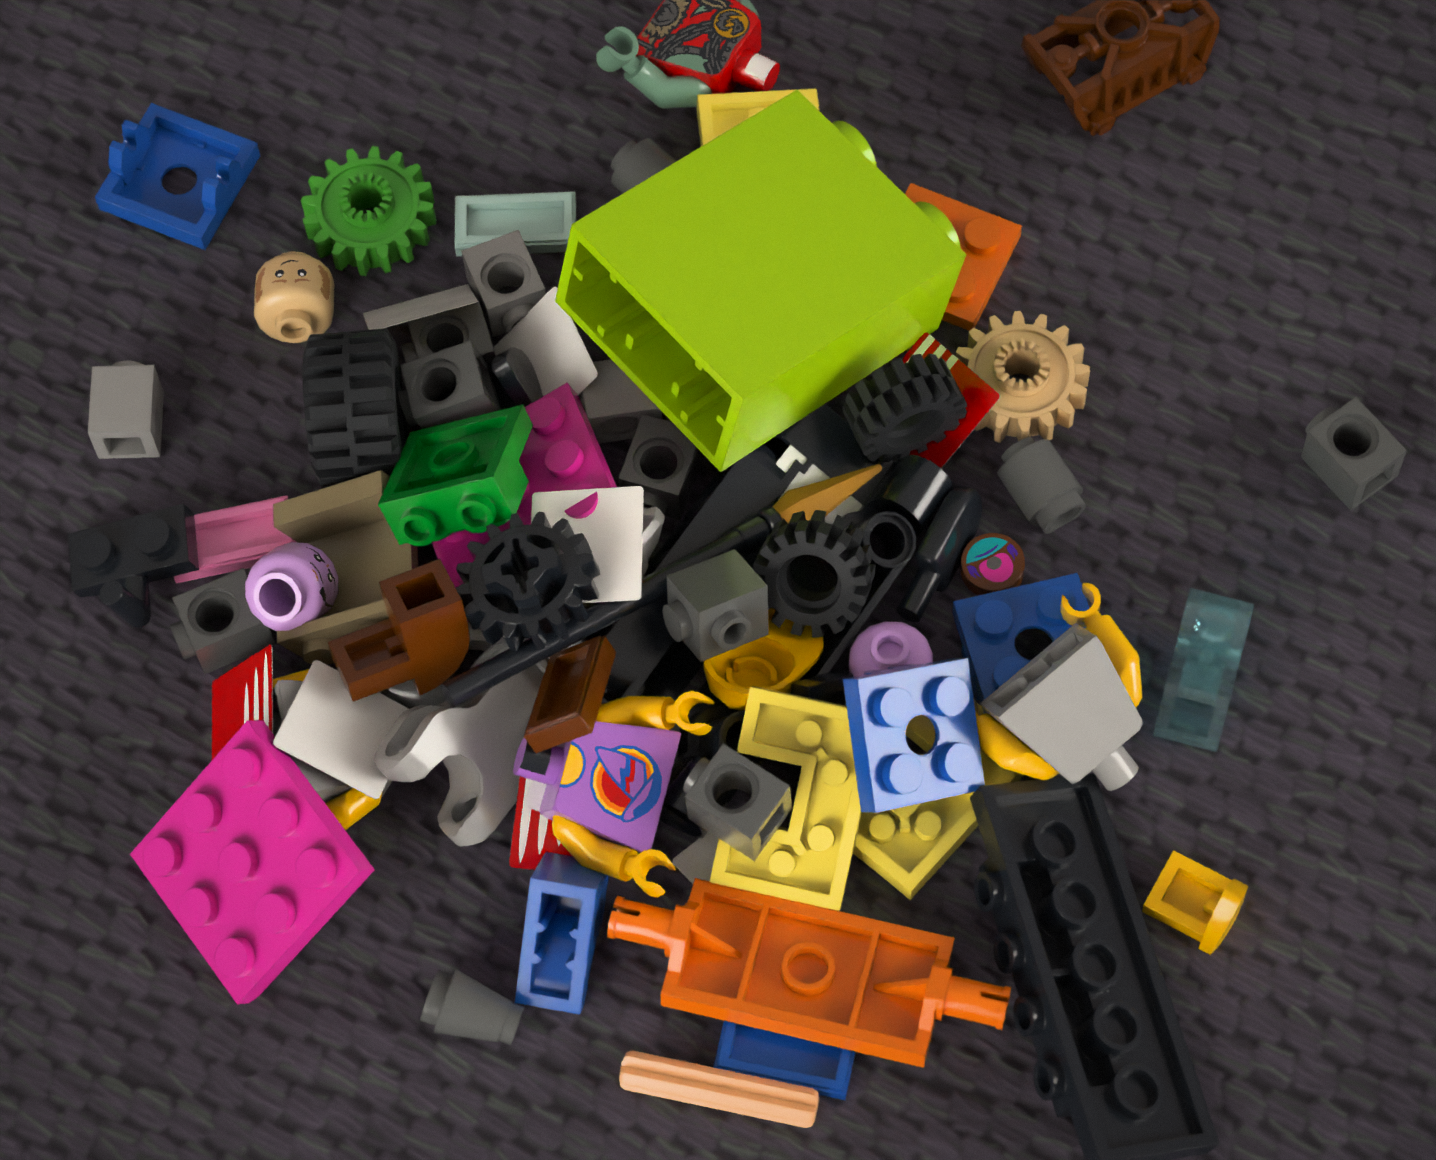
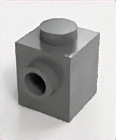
M735 549L667 575L668 604L663 606L665 625L672 638L677 642L683 641L700 662L769 635L768 585Z

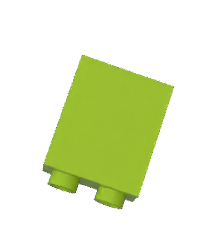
M795 90L571 225L555 302L699 451L722 472L912 347L924 333L931 334L939 329L966 253L960 247L959 238L952 223L942 211L927 202L913 203L877 168L870 145L855 127L839 120L831 123L798 90Z

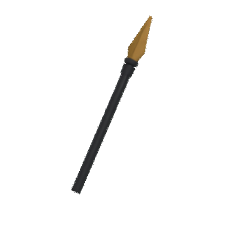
M880 464L872 465L817 483L788 490L772 507L766 506L759 509L757 515H752L732 528L731 532L643 577L641 598L639 600L597 602L585 608L589 616L586 622L571 618L565 623L570 635L566 640L557 636L553 631L546 634L545 649L538 650L532 639L528 638L523 641L518 652H513L509 648L441 684V690L445 699L451 707H456L667 595V575L734 549L740 555H747L761 549L768 533H772L775 525L783 518L789 523L793 513L804 511L806 520L811 519L815 510L826 511L827 516L838 505L882 471V466Z

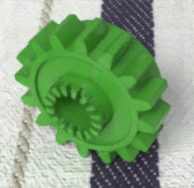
M372 146L368 153V158L359 159L353 148L347 150V163L341 166L331 159L326 160L324 163L328 176L326 178L311 176L308 181L312 195L303 196L301 199L305 218H303L308 240L314 241L317 255L323 258L332 254L337 270L342 271L349 264L358 267L360 276H366L370 268L381 267L385 273L392 272V263L400 259L408 263L413 261L412 249L416 244L427 246L430 242L427 227L436 225L432 186L430 182H424L421 167L416 163L405 168L403 155L399 151L393 153L388 160H382L378 146ZM373 208L374 212L371 213L370 210H367V214H364L363 210Z

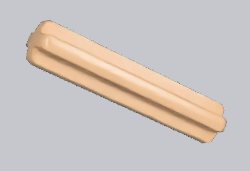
M633 1050L626 1052L620 1068V1086L628 1091L804 1128L812 1127L817 1115L819 1094L818 1091L810 1087Z

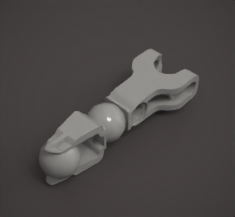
M643 506L642 578L648 568L650 556L659 541L665 515L658 507L646 509ZM583 603L584 608H587V607H589L590 605L594 604V603ZM504 637L484 651L471 668L509 649ZM587 637L584 638V639H582V640H580V641H578V642H576L575 644H573V645H571V646H569V647H572V646H574V645H577V644H580V643H582V642L587 641ZM549 657L456 707H451L446 700L436 706L420 705L404 711L391 727L375 753L374 761L378 770L390 781L414 782L423 779L439 762L443 761L449 771L450 789L437 819L442 831L458 846H470L487 839L517 801L520 776L513 774L515 757L524 738Z

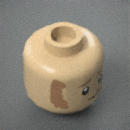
M294 251L283 253L265 262L258 270L255 281L254 317L259 328L268 336L287 343L307 342L310 335L324 334L332 324L334 314V280L329 268L320 260L308 254Z

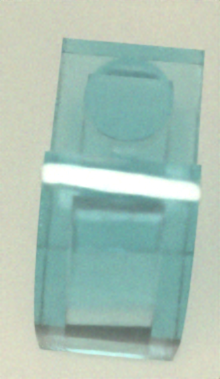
M1190 588L1153 736L1217 752L1254 608L1253 603Z

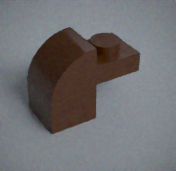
M441 559L380 581L379 586L389 619L328 642L332 659L353 702L412 680L419 696L445 682L464 660L470 642L469 626L462 599Z

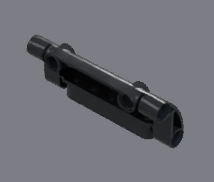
M827 404L822 405L724 471L720 472L718 470L648 564V568L643 576L645 577L731 532L732 528L752 515H757L759 509L766 506L772 507L800 471L805 474L812 464L816 465L830 478L880 464L882 471L851 495L862 504L859 511L848 513L842 517L847 519L843 528L844 530L848 526L845 530L846 533L849 534L857 526L864 534L860 543L861 547L870 544L871 532L879 535L885 546V556L882 559L874 553L870 564H876L875 576L859 616L853 623L847 620L844 630L833 634L830 626L827 627L823 637L824 648L821 656L800 680L830 672L904 566L912 558L916 549L917 537L941 506L948 492L953 489L952 481L940 467L924 457L913 454L907 455L895 462L893 460L881 462L879 458L875 461L869 460L867 455H864L849 423ZM791 444L807 458V461L802 465L796 459L785 473L776 465V462ZM761 549L747 555H741L752 569ZM801 555L790 564V573L794 581L809 591L827 592L837 584L835 569L830 563L820 557ZM667 595L599 630L595 637L605 635L616 651L601 704L626 696L671 697L676 701L703 666L704 661L700 662L683 641H675L667 630L663 618V606L668 604ZM707 680L699 690V693L709 697L714 701V704L698 703L694 705L689 711L688 718L690 724L706 723L712 726V729L706 735L701 736L689 733L676 723L671 729L681 733L659 818L663 823L696 838H704L708 831L689 820L685 801L687 793L683 791L684 784L692 769L702 758L706 757L711 761L723 744L727 746L726 734L729 728L738 731L739 734L741 733L745 710L740 711L728 708L711 693ZM743 754L745 758L758 766L767 760L766 758ZM738 789L725 791L718 797L716 802L725 808Z

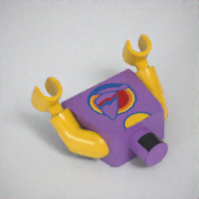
M690 691L680 695L676 701L671 697L626 696L602 703L593 732L538 753H535L526 739L523 738L515 757L513 774L547 784L540 806V814L552 820L553 835L581 866L625 882L633 878L646 894L651 897H660L666 891L660 885L646 881V876L651 868L658 865L665 866L669 870H675V866L664 853L651 849L681 733L671 729L676 723L691 734L701 736L709 733L712 726L705 723L690 724L688 714L694 705L698 703L714 704L713 700L702 693Z

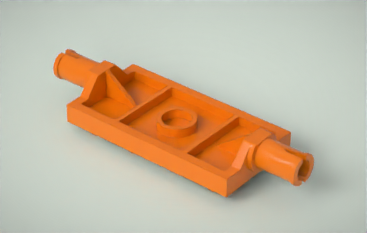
M698 878L694 879L688 901L684 906L677 904L675 910L617 896L613 904L616 911H611L607 929L608 938H617L664 949L665 957H669L668 969L660 993L661 1006L922 1068L925 1065L935 1021H941L943 1015L993 1026L999 1030H1002L1012 987H1002L952 975L953 968H950L949 965L953 953L954 937L715 884Z

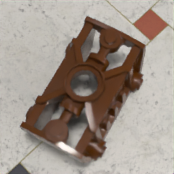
M1096 0L1069 16L1060 14L1055 17L1053 25L1033 36L1030 33L1023 36L1021 47L1028 61L1039 75H1046L1058 92L1065 97V102L1072 116L1085 132L1088 131L1091 136L1096 134L1101 136L1112 129L1118 116L1179 82L1185 85L1186 83L1193 84L1200 80L1206 71L1205 64L1219 33L1220 18L1207 0ZM1194 9L1199 17L1183 26L1162 24L1165 21L1164 13L1169 10L1177 14H1183ZM1133 25L1138 30L1133 37L1127 39L1113 37ZM1106 56L1101 72L1073 87L1068 78L1075 74L1077 61L1086 57L1089 61L1094 62Z

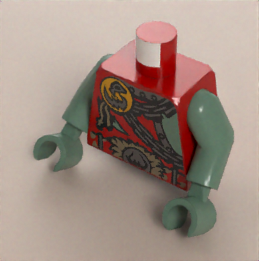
M663 0L637 38L629 29L615 27L605 35V40L613 45L618 53L612 47L604 46L596 54L597 64L601 69L615 72L622 68L625 70L624 78L654 104L663 109L697 107L698 95L731 93L737 83L755 92L770 91L780 71V63L758 53L762 48L761 20L750 0Z

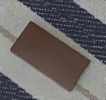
M605 635L561 650L549 657L524 733V738L535 753L593 732L616 656L615 649Z

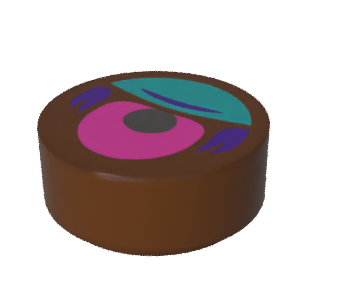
M986 533L975 537L966 545L961 557V576L967 588L974 594L979 596L1018 587L1022 582L1025 569L1024 553L1021 547L1010 537L999 533Z

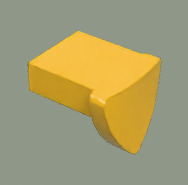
M1173 850L1143 904L1142 912L1199 941L1198 949L1211 955L1231 929L1244 902L1248 885L1236 879L1231 880Z

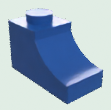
M545 852L530 877L515 1003L580 1015L584 1008L593 955L602 926L609 876L581 866L573 856Z

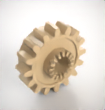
M1014 311L1012 324L1004 326L1001 320L994 315L989 317L988 334H984L975 328L969 331L968 347H958L956 357L1000 395L999 400L974 430L978 431L986 426L994 431V441L1000 443L1006 436L1017 437L1018 441L1038 434L1043 439L1052 440L1055 425L1059 424L1068 429L1073 425L1074 409H1083L1085 406L1087 395L1085 387L1088 386L1090 366L1082 364L1084 355L1082 343L1067 346L1068 327L1064 325L1052 333L1046 329L1047 315L1040 314L1034 324L1031 325L1025 324L1021 311ZM1025 374L1033 380L1027 379V382L1023 383V380L1020 379L1019 382H1016L1014 377L1010 379L1009 376Z

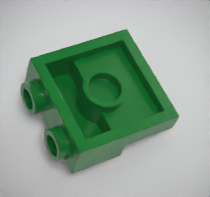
M524 405L410 432L401 452V458L396 463L378 502L399 545L409 543L413 546H426L462 530L472 533H483L487 531L486 526L491 523L497 527L510 520L512 514L517 513L529 483L519 459L533 427Z

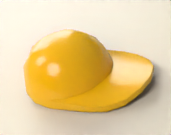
M770 608L768 610L769 635L704 660V672L710 692L728 708L740 711L746 710L751 686L790 694L792 683L799 681L821 656L824 648L823 637L812 638L811 626H805L801 636L791 634L794 622L785 619L779 628L771 622L776 610Z

